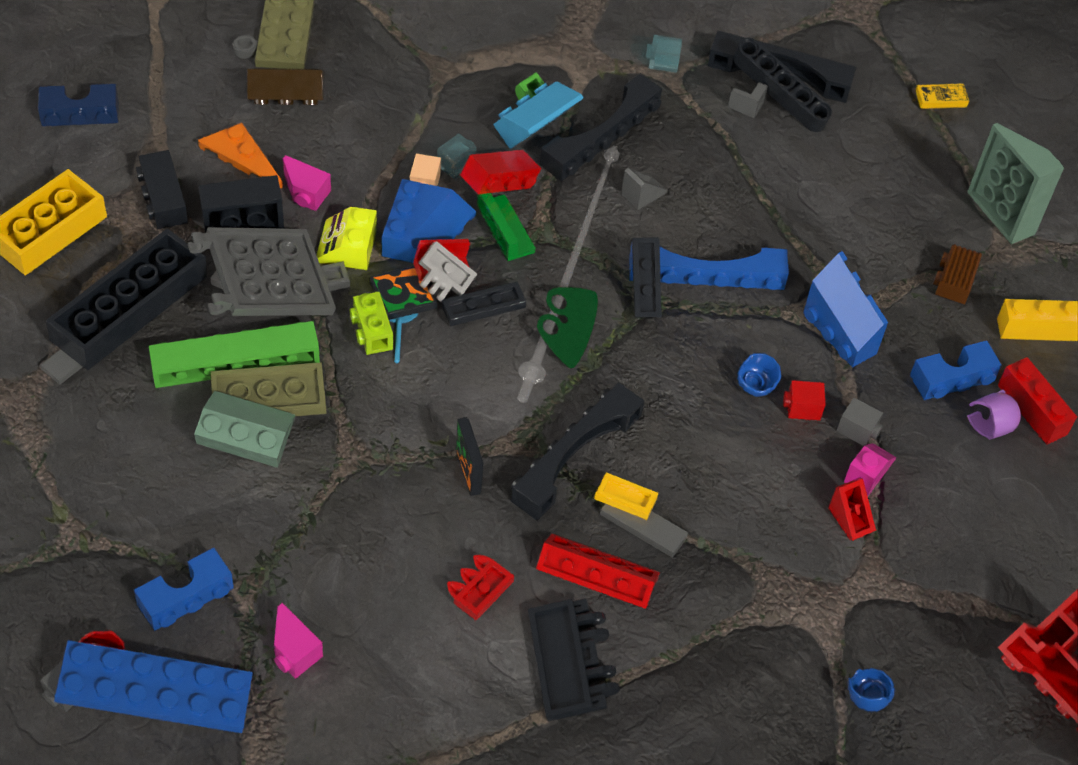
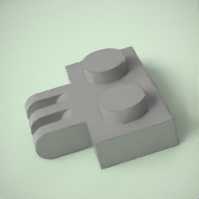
M437 241L432 243L419 261V264L429 271L421 281L420 286L425 288L430 281L433 282L428 292L433 295L440 288L441 291L436 297L440 302L445 298L450 289L457 295H463L477 275L476 272Z

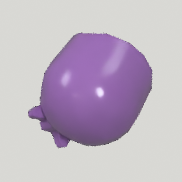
M1004 390L989 394L969 404L970 406L981 404L989 408L990 416L987 420L982 417L979 411L967 415L975 431L989 440L1009 434L1019 425L1021 419L1020 408L1014 398L1006 394Z

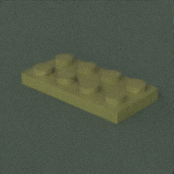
M265 0L255 58L256 67L305 69L315 0Z
M322 362L211 371L212 394L214 391H218L292 413L295 416L326 414Z

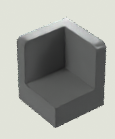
M758 83L752 94L733 88L728 108L755 118L764 103L768 86Z

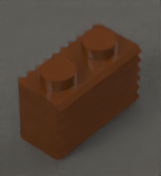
M953 244L949 253H943L939 266L944 269L943 271H937L933 285L938 286L935 295L965 304L982 254Z

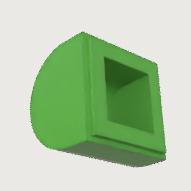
M537 72L516 86L515 92L519 100L526 95H529L530 98L536 95L534 91L545 84Z

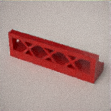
M551 534L544 542L536 567L537 570L645 609L648 606L653 588L660 574L658 571L555 534Z

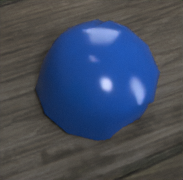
M765 353L751 354L742 363L737 372L739 385L746 393L755 397L768 395L781 380L780 365L773 357Z
M874 668L858 669L854 676L848 679L851 701L860 709L868 712L879 711L888 706L894 697L895 688L893 681L884 671Z

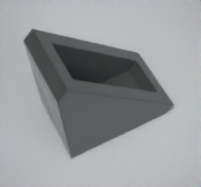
M629 167L625 170L621 195L637 210L667 192L652 175Z

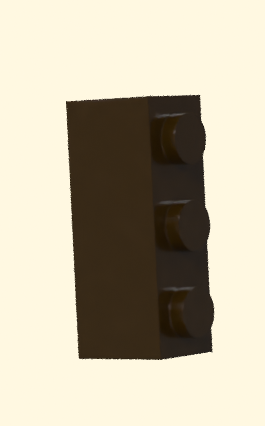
M247 69V99H253V104H268V100H278V104L293 105V100H303V105H318V100H324V69Z

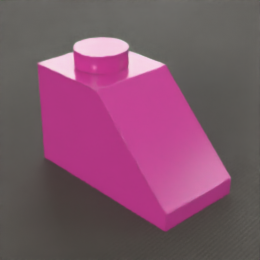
M285 155L283 158L284 177L293 202L316 211L331 192L330 174Z
M874 443L865 445L850 464L844 483L859 477L863 478L866 493L869 496L893 464L896 457Z
M283 603L280 604L277 609L274 661L282 672L286 673L288 671L296 679L323 657L322 642Z

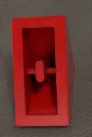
M859 477L836 487L828 509L848 538L853 541L876 531L863 478Z

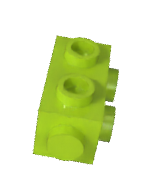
M380 292L364 293L353 297V308H350L349 312L352 324H357L358 329H356L358 344L364 345L367 355L393 350V332Z

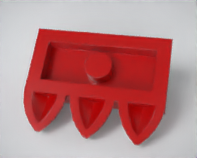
M484 555L473 556L474 564L480 572L470 568L460 569L461 577L466 585L454 581L447 582V588L450 595L454 598V604L475 620L514 582L515 577L496 561Z

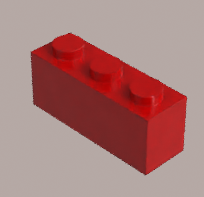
M524 150L472 154L469 156L460 176L477 194L529 189L536 183L541 167Z
M1026 357L1006 366L998 386L1006 394L1014 398L1020 408V413L1044 443L1048 445L1067 436L1077 416L1030 359Z

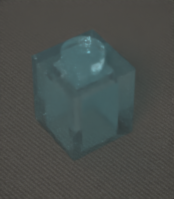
M654 35L653 43L647 44L646 58L650 59L649 69L677 73L682 39Z
M458 133L437 149V157L441 158V169L456 179L460 176L469 156L476 154L477 147L471 140L464 138Z

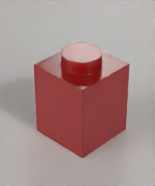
M792 380L789 391H784L783 407H788V418L821 420L825 408L824 383Z

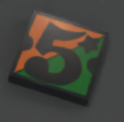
M414 266L369 277V284L373 292H380L389 320L437 309V301L434 295L428 292L429 284L425 288L420 286L421 281H419Z
M467 417L457 419L456 453L470 495L474 496L480 494L482 490L483 460L469 419Z

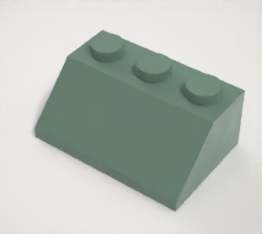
M214 391L204 406L194 433L196 444L278 468L295 419V414Z

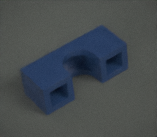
M116 84L90 85L89 95L80 100L68 98L65 86L39 87L38 111L41 125L61 126L118 123L119 100Z

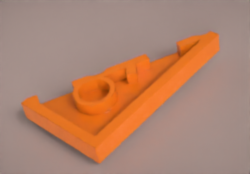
M242 123L198 139L201 150L209 149L218 154V159L231 163L233 167L248 175L251 173L259 177L278 175ZM278 176L279 185L281 189L283 188V184L281 178Z

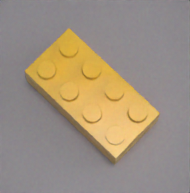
M67 169L0 216V255L26 276L107 218L104 197Z

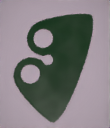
M573 287L553 288L547 293V305L554 313L566 316L568 322L562 323L558 317L544 314L538 319L537 328L553 353L567 367L572 369L579 363L590 339L597 313L598 296L595 291ZM554 295H561L565 298L567 305L564 309H558L552 304L551 300ZM545 320H552L557 324L558 332L555 335L548 334L544 330L543 322Z

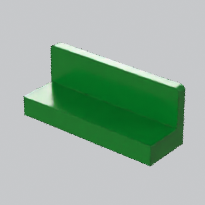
M491 193L478 194L477 207L507 261L535 253V246L506 195L493 198Z

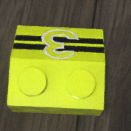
M349 207L326 219L316 255L319 263L333 264L344 261L345 267L367 270L377 232V210Z

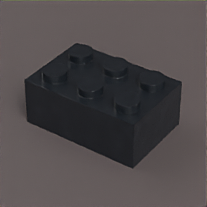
M278 175L198 185L205 233L208 227L284 229L283 202Z

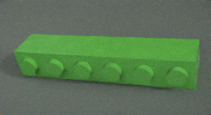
M314 321L149 345L155 388L211 380V371L320 363L319 344Z

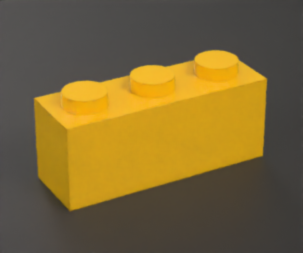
M1005 299L997 316L1001 339L1078 341V301Z

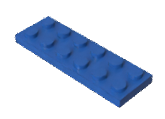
M68 640L54 702L242 733L253 672Z

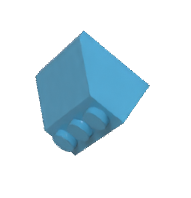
M557 81L550 86L545 83L534 91L536 94L534 97L530 98L529 95H526L516 103L518 105L517 108L512 110L511 107H508L498 114L500 120L493 125L511 149L584 98L582 94Z

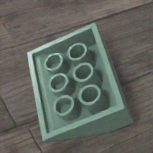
M995 123L991 128L967 193L1009 243L1014 244L1036 234L1064 167L1048 149Z

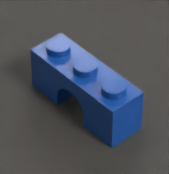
M988 341L964 346L957 361L959 367L947 364L940 353L916 359L910 376L924 400L930 398L938 399L952 392H964L971 387L981 384L989 385L994 382L1002 365Z
M215 548L188 561L192 581L183 588L170 587L165 583L162 576H159L134 589L137 605L154 631L161 627L172 625L181 616L198 611L205 603L215 598L224 597L234 588L232 573Z

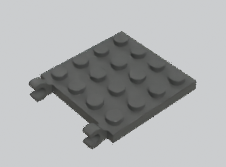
M208 227L206 233L193 232L191 234L193 242H188L190 253H201L206 249H210L225 293H213L211 295L213 303H208L207 305L210 314L218 315L230 310L232 316L333 315L336 307L307 229Z

